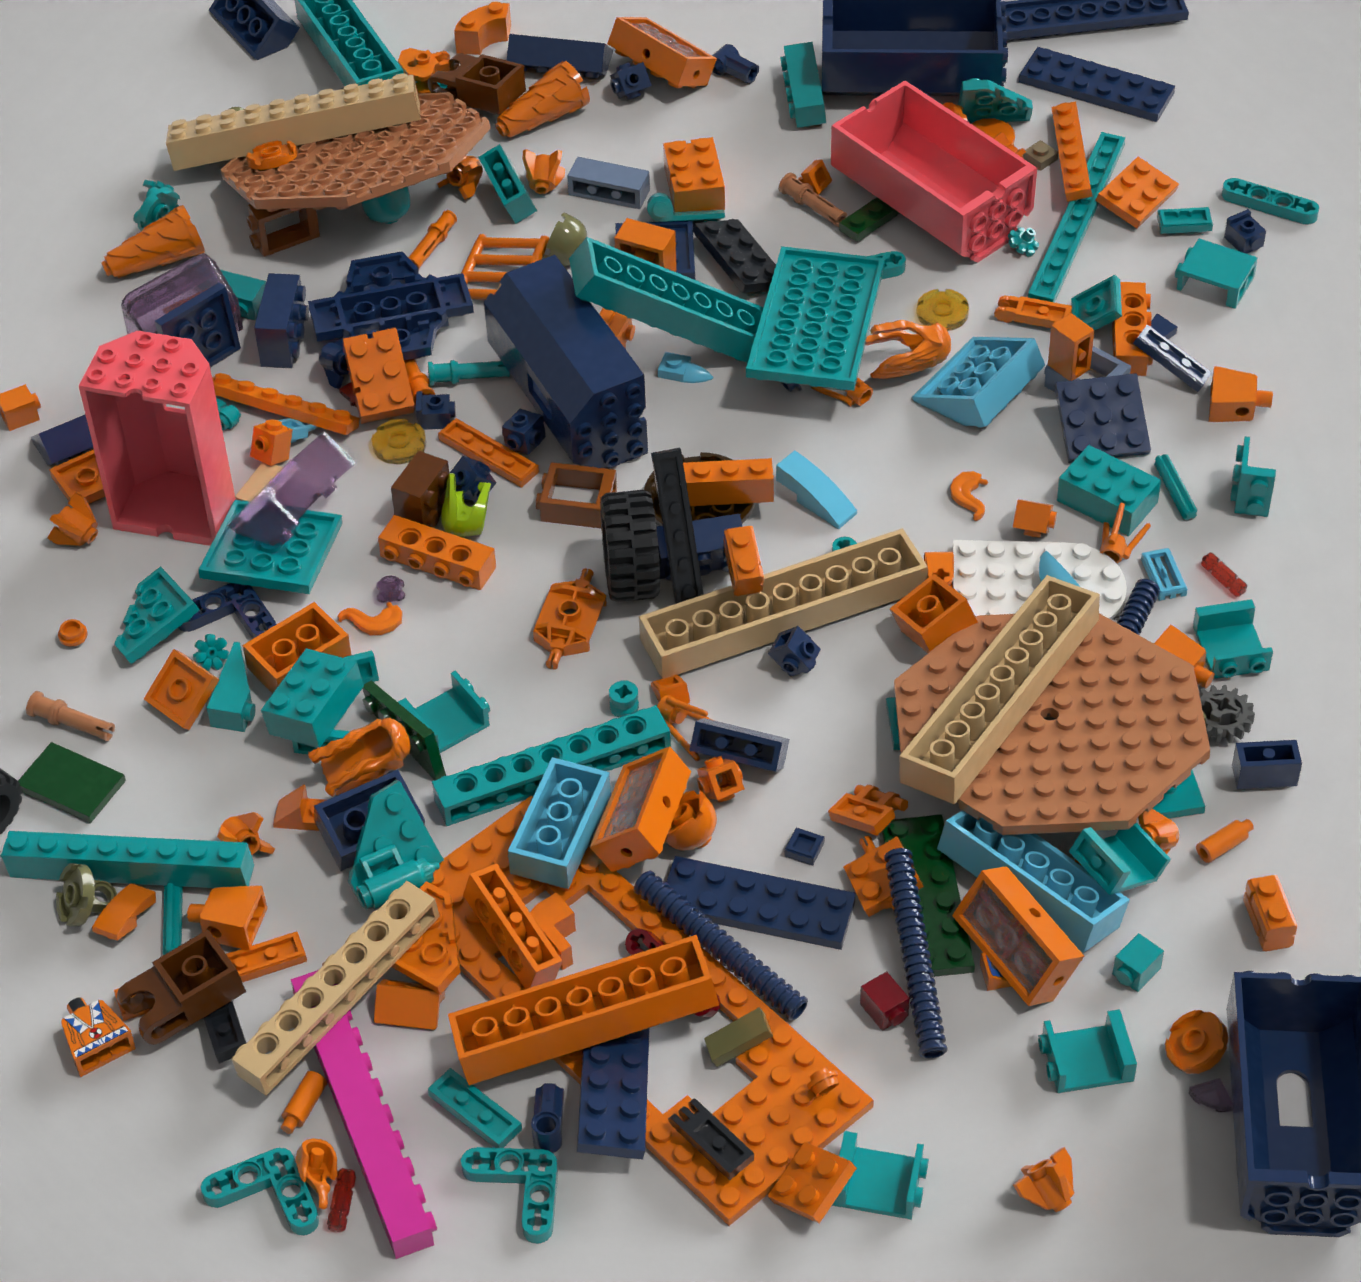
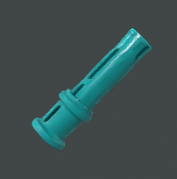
M450 360V363L433 364L432 361L428 362L429 386H434L435 383L440 382L457 384L459 380L510 377V372L502 361L458 364V361Z

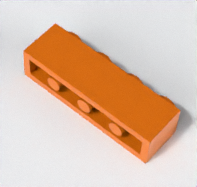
M772 458L683 463L690 506L774 502Z

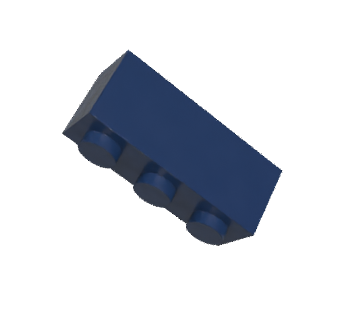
M703 718L695 722L689 751L714 757L722 756V759L733 760L738 763L777 772L784 768L790 739Z

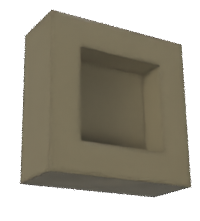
M1040 140L1025 150L1026 153L1023 154V159L1041 171L1058 160L1059 152Z

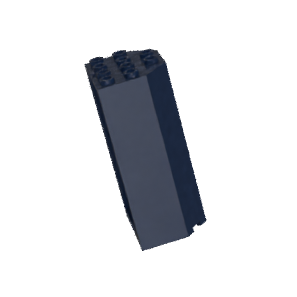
M823 0L822 95L880 96L903 81H907L928 96H959L962 81L972 78L989 80L1004 86L1007 69L1003 67L1008 63V48H1005L1007 47L1006 2L1001 0Z
M556 255L505 273L499 281L502 284L495 294L490 293L484 301L487 340L538 414L543 415V421L571 461L580 466L609 469L647 454V420L645 417H640L643 410L646 409L644 373L591 302L583 301L576 297L573 278Z
M1234 972L1226 1011L1240 1216L1248 1221L1256 1219L1261 1223L1262 1230L1274 1235L1341 1237L1351 1233V1226L1361 1223V977L1354 975L1329 976L1313 973L1307 975L1304 980H1296L1292 978L1291 974L1286 972ZM1293 1073L1300 1075L1307 1081L1310 1094L1312 1127L1280 1126L1277 1080L1282 1075Z

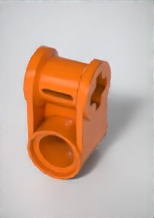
M924 552V561L928 566L927 579L931 575L936 574L953 588V552Z

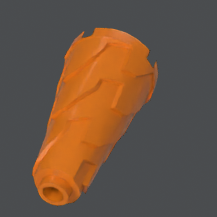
M562 61L543 75V78L529 87V91L512 102L509 108L497 117L495 127L499 134L503 137L506 135L511 138L526 130L530 131L547 121L552 122L569 112L573 113L589 104L590 95L587 86L581 90L580 83L584 80L578 71L567 61Z
M184 205L174 208L165 216L145 226L143 231L128 238L120 246L107 252V255L104 256L105 260L101 262L106 275L120 278L134 272L138 273L159 265L165 266L187 257L198 256L204 253L205 248L195 225L192 224L191 217Z

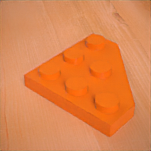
M426 881L419 889L435 898L440 917L391 967L441 995L460 973L453 902L449 893Z

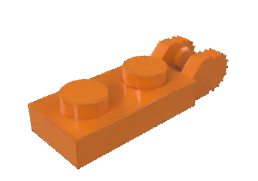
M1004 295L999 298V307L996 308L994 317L998 321L1006 323L1014 321L1051 328L1055 321L1072 313V306L1023 296Z

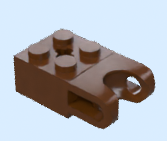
M457 53L449 60L450 71H436L428 78V87L431 93L450 92L453 94L454 100L460 99L470 108H477L499 115L526 91L524 65L484 54L474 57ZM438 83L447 85V88H441Z
M207 929L152 962V968L123 984L118 989L117 1000L121 1007L131 1014L151 1009L140 1018L139 1032L145 1042L156 1045L246 993V990L236 967Z

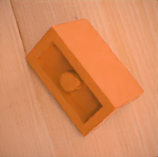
M383 979L376 986L374 1022L435 1030L438 1027L440 1003L445 999L446 989L440 995L420 983Z

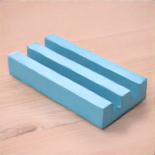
M1169 548L1141 554V561L1149 579L1154 581L1160 588L1159 601L1165 600V596H1169L1170 599L1176 598V594L1179 593L1181 597L1187 596L1188 589ZM1161 556H1163L1176 586H1172L1166 568L1160 559Z

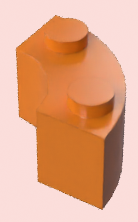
M491 2L489 5L479 7L463 16L454 29L456 54L480 55L487 46L497 42L508 41L511 30L510 3Z

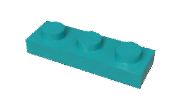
M449 1068L428 1088L429 1097L494 1148H504L522 1131V1123L475 1086L468 1085L467 1080L452 1068Z

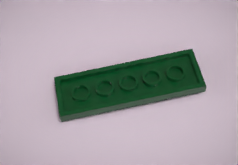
M942 814L893 819L882 830L884 843L898 837L903 847L911 850V859L914 862L913 867L924 886L919 889L917 895H919L921 900L919 904L922 906L921 914H923V923L926 927L924 932L927 934L925 941L929 944L927 950H929L931 955L929 959L932 961L933 977L974 973L975 970L969 936L952 916L961 903L953 862L947 855L937 849L944 828Z

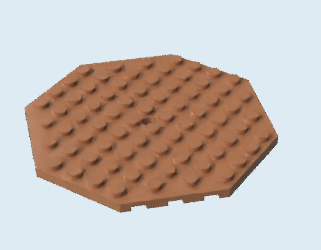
M450 92L418 94L421 120L297 145V157L293 161L272 169H252L248 166L246 156L230 160L221 169L223 179L255 209H267V211L273 212L290 208L291 211H298L303 208L322 210L327 207H336V209L342 210L366 200L381 197L392 191L452 172L453 168L483 139V136L491 128L486 117L480 118L479 112L473 108L467 109L466 103L460 99L454 100L453 94Z
M1099 613V621L958 799L959 809L977 820L983 818L993 825V830L1001 835L1080 832L1089 827H1092L1094 831L1129 829L1136 823V819L1144 811L1149 812L1164 798V794L1171 787L1176 788L1191 775V770L1199 763L1201 765L1210 758V745L1194 666ZM1015 614L975 616L978 623L952 634L894 680L900 755ZM1050 713V717L1056 719L1050 721L1045 720L1044 717H1047V714Z

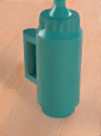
M392 844L359 858L360 865L367 879L362 881V885L356 887L357 894L366 910L370 908L375 910L380 908L388 900L390 894L395 889H399L406 881H409L418 888L426 881L432 883L434 881L433 873L440 868V864L437 862L433 864L428 863L425 858L403 863L396 846ZM391 858L394 859L396 867L373 876L370 867Z

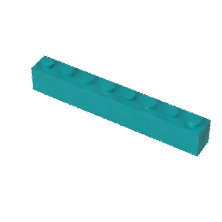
M9 831L1 853L9 876L14 878L59 880L64 868L71 863L87 865L92 872L94 880L106 881L108 883L167 886L168 883H173L174 886L217 888L249 886L254 869V861L248 843Z

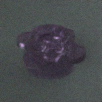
M392 575L380 579L376 584V588L379 590L377 600L381 603L402 601L405 598V593L402 591L404 581Z

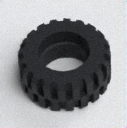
M646 490L606 493L600 498V516L609 597L615 602L654 599L660 593V567L657 528L651 493Z

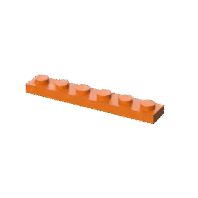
M1076 101L1053 106L1051 108L1067 202L1092 197Z
M219 373L212 377L216 396L343 435H348L359 428L360 418L350 415V412L346 410H333L327 408L323 403H310L296 395L287 396L278 393V390L274 388H261L255 386L251 381L232 379L228 374Z

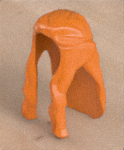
M906 320L874 325L870 330L873 335L867 336L865 344L871 345L897 340L909 346L911 350L907 353L891 356L879 364V367L870 373L872 378L879 379L901 377L923 371L929 367L932 368L946 360L951 351V337L947 329L940 323L928 326ZM909 329L910 331H912V332H914V333H916V334H910V333H908V332H906V331H903V330Z
M384 718L382 720L377 719L364 727L350 731L343 739L331 741L324 747L314 749L308 753V757L314 764L321 761L323 774L328 782L325 791L330 796H334L335 793L337 796L384 776L390 770H397L403 767V760L409 754L411 744L409 736L401 723L391 718Z

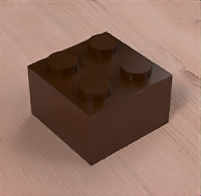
M422 451L416 453L391 486L394 515L429 527L437 525L445 500L449 475L447 460Z

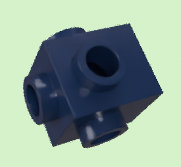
M630 62L616 67L617 72L610 75V86L612 91L617 94L618 99L625 96L628 100L641 96L640 91L652 86L643 62L631 66Z
M520 408L502 426L505 446L512 451L529 455L546 437L543 415Z
M462 456L450 471V473L455 474L456 491H463L464 501H477L480 495L477 487L479 482L491 483L490 491L497 483L491 476V470L486 464Z
M796 626L778 634L768 655L783 671L792 677L811 671L816 665V658L821 648L799 626Z

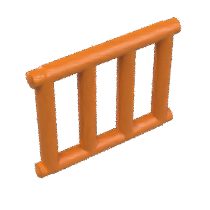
M479 234L461 272L464 274L466 284L468 282L500 283L499 281L507 273L473 271L476 265L526 266L542 260L549 237L542 235L540 238H492ZM483 248L535 249L533 255L481 254ZM468 289L471 299L485 300L490 293L495 294L497 291L496 289Z

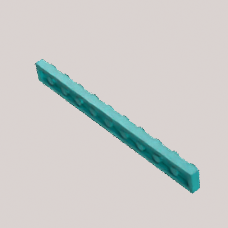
M1101 132L1087 162L1092 197L1069 202L1028 292V298L1055 303L1099 203L1095 201L1097 195L1107 186L1125 146L1126 137Z

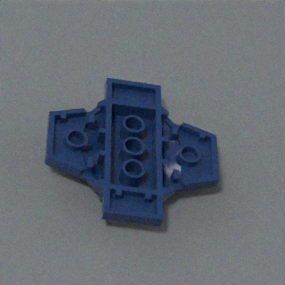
M403 251L351 260L346 279L347 287L344 293L338 291L334 297L308 301L317 342L367 334L368 339L372 338V332L396 328L404 360L432 355L436 332L441 327L449 326L448 318L474 313L473 303L463 273L438 278L429 274L427 278H424L419 274L418 267Z

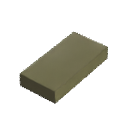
M759 1007L710 1034L704 1040L712 1062L718 1067L767 1040L773 1034L765 1013Z

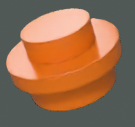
M76 619L63 622L58 631L59 641L65 646H77L83 643L88 635L85 625Z
M822 1068L810 1075L811 1082L807 1084L808 1090H813L815 1096H821L839 1085L836 1079L838 1076L836 1070L828 1071L827 1068Z

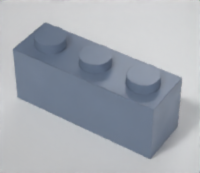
M578 156L567 175L569 195L635 209H641L650 191L648 170Z

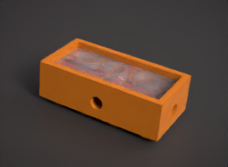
M616 17L607 45L615 49V53L633 59L632 63L635 65L643 62L645 67L651 70L650 73L652 75L665 78L670 86L679 89L682 86L691 88L707 86L717 60L714 56L647 17Z
M670 746L627 763L622 767L590 845V848L611 872L622 868H630L646 859H654L663 850V844L671 829L673 818L679 808L680 800L687 788V782L691 774V770Z
M1007 866L982 870L952 915L1028 1006L1054 1001L1085 957Z

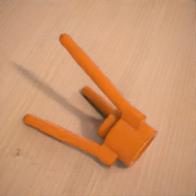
M858 377L854 391L844 390L847 393L846 396L823 387L811 386V389L841 400L850 407L854 403L862 406L870 400L873 394V389Z
M1124 503L1119 504L1110 536V525L1104 522L1102 543L1099 550L1100 553H1105L1116 563L1121 562L1122 558L1129 559L1131 551L1151 527L1150 523H1146L1127 546L1125 538L1118 534L1125 507Z
M670 695L664 696L659 701L657 707L669 727L670 733L695 761H699V755L696 752L689 751V743L672 724L682 723L687 715L697 720L703 718L710 719L707 717L708 712L681 702Z

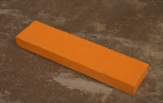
M457 418L438 433V438L441 442L471 459L486 464L491 471L521 488L539 473V465Z

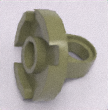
M70 863L64 868L59 881H65L63 892H57L56 894L59 919L61 922H67L66 925L82 926L86 923L91 912L101 913L108 903L117 895L116 889L106 881L94 880L92 872L87 865ZM95 891L104 893L107 896L108 902L99 901L95 897Z

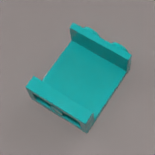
M1199 238L1193 248H1188L1184 263H1179L1176 268L1175 278H1178L1176 289L1181 291L1188 279L1193 278L1228 290L1225 306L1236 309L1255 277L1258 257Z
M1252 599L1196 607L1193 629L1199 645L1205 648L1207 652L1206 663L1209 670L1215 673L1214 679L1230 678L1236 675L1261 673L1270 670L1273 650L1272 647L1263 648L1253 625L1256 607Z
M456 670L451 673L452 689L419 707L414 708L406 697L398 701L399 704L434 732L440 753L490 726L488 713L491 710L488 702L484 697L479 698L474 692L470 681L466 678L463 679Z
M1137 823L1129 829L1118 830L1116 835L1103 839L1092 827L1085 828L1069 850L1073 857L1109 895L1156 882L1171 860Z
M1120 1009L1107 1011L1105 1026L1054 1033L1051 1021H1044L1043 1032L1041 1035H1038V1044L1041 1054L1047 1055V1076L1050 1082L1054 1081L1057 1093L1134 1082L1137 1061Z
M844 1131L839 1156L850 1160L857 1169L832 1206L912 1220L914 1207L920 1208L924 1188L918 1187L919 1178L926 1179L929 1159L923 1158L924 1144L917 1143L915 1157L857 1147L858 1133Z

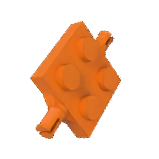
M864 836L867 844L863 838L859 840V844L865 854L843 866L868 917L883 909L892 908L893 911L895 909L892 905L893 898L890 894L892 889L889 887L890 880L887 878L888 871L885 866L887 862L884 860V855L892 849L904 848L898 837L879 847H875L872 838ZM916 873L914 876L917 879L916 886L918 889H921L924 886Z

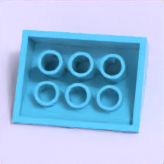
M972 337L912 398L914 402L964 426L985 427L992 422V419L1000 411L1007 407V404L1016 395L1021 393L1030 380L1037 376V373L1045 366L1035 338Z

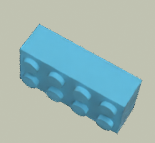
M551 758L508 849L510 874L569 889L611 796L610 772Z

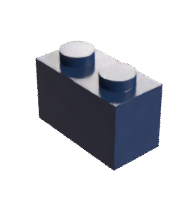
M1297 740L1236 743L1232 769L1237 789L1298 785L1302 760Z

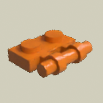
M857 785L854 790L855 795L846 793L828 810L830 819L834 822L877 836L896 817L894 811H905L908 808V801L901 798L897 793L891 791L887 793L881 792L876 786Z

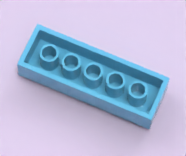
M963 810L945 822L937 847L938 850L971 872L975 877H978L982 870L1007 866L1081 952H1086L1120 927L1130 899L1120 892L1109 895L1083 866L1037 834L1001 835L993 830V825L983 818L977 820Z

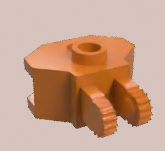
M408 48L401 51L398 59L404 74H407V76L413 75L414 80L417 81L415 84L418 94L431 93L428 87V78L436 71H450V55L444 50L432 54L429 50L421 51Z

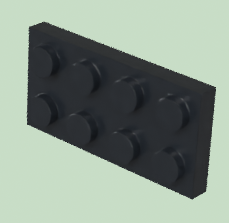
M739 219L695 223L692 232L742 293L769 290L776 264Z

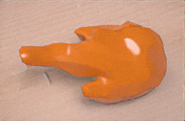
M315 1138L307 1139L297 1150L296 1166L301 1180L307 1182L317 1192L319 1208L326 1209L328 1205L327 1195L331 1189L330 1185L326 1182V1178L336 1179L338 1173L337 1156L333 1147L327 1141Z

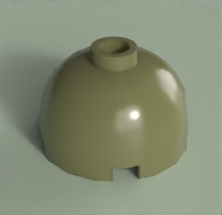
M564 212L561 216L565 220L563 223L557 222L546 248L550 249L549 256L544 254L543 259L556 255L563 266H569L570 256L587 237V231L580 220Z

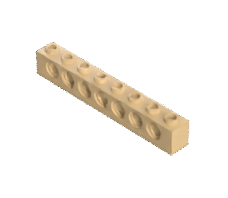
M406 881L399 889H395L390 894L388 900L378 910L373 911L369 915L363 926L357 932L350 934L345 944L335 954L330 955L324 962V965L313 976L308 977L304 981L300 990L292 998L284 1001L280 1010L269 1021L264 1022L259 1027L257 1033L246 1044L241 1045L237 1049L235 1056L232 1058L237 1075L266 1096L440 917L435 898L409 881Z

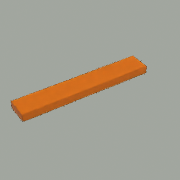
M297 931L252 945L250 950L240 949L226 954L236 967L242 982L307 962L306 953ZM115 989V990H114L116 999H117L118 989ZM118 1002L123 1021L144 1015L151 1010L147 1009L131 1014L125 1011Z

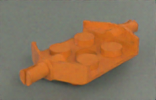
M584 568L580 578L575 581L554 583L550 587L533 630L534 641L550 652L546 661V666L550 669L552 665L553 669L558 668L562 656L590 651L589 642L602 608L607 606L605 593L590 584L594 575L591 569H588L587 572V568ZM567 609L576 610L573 614L563 613Z

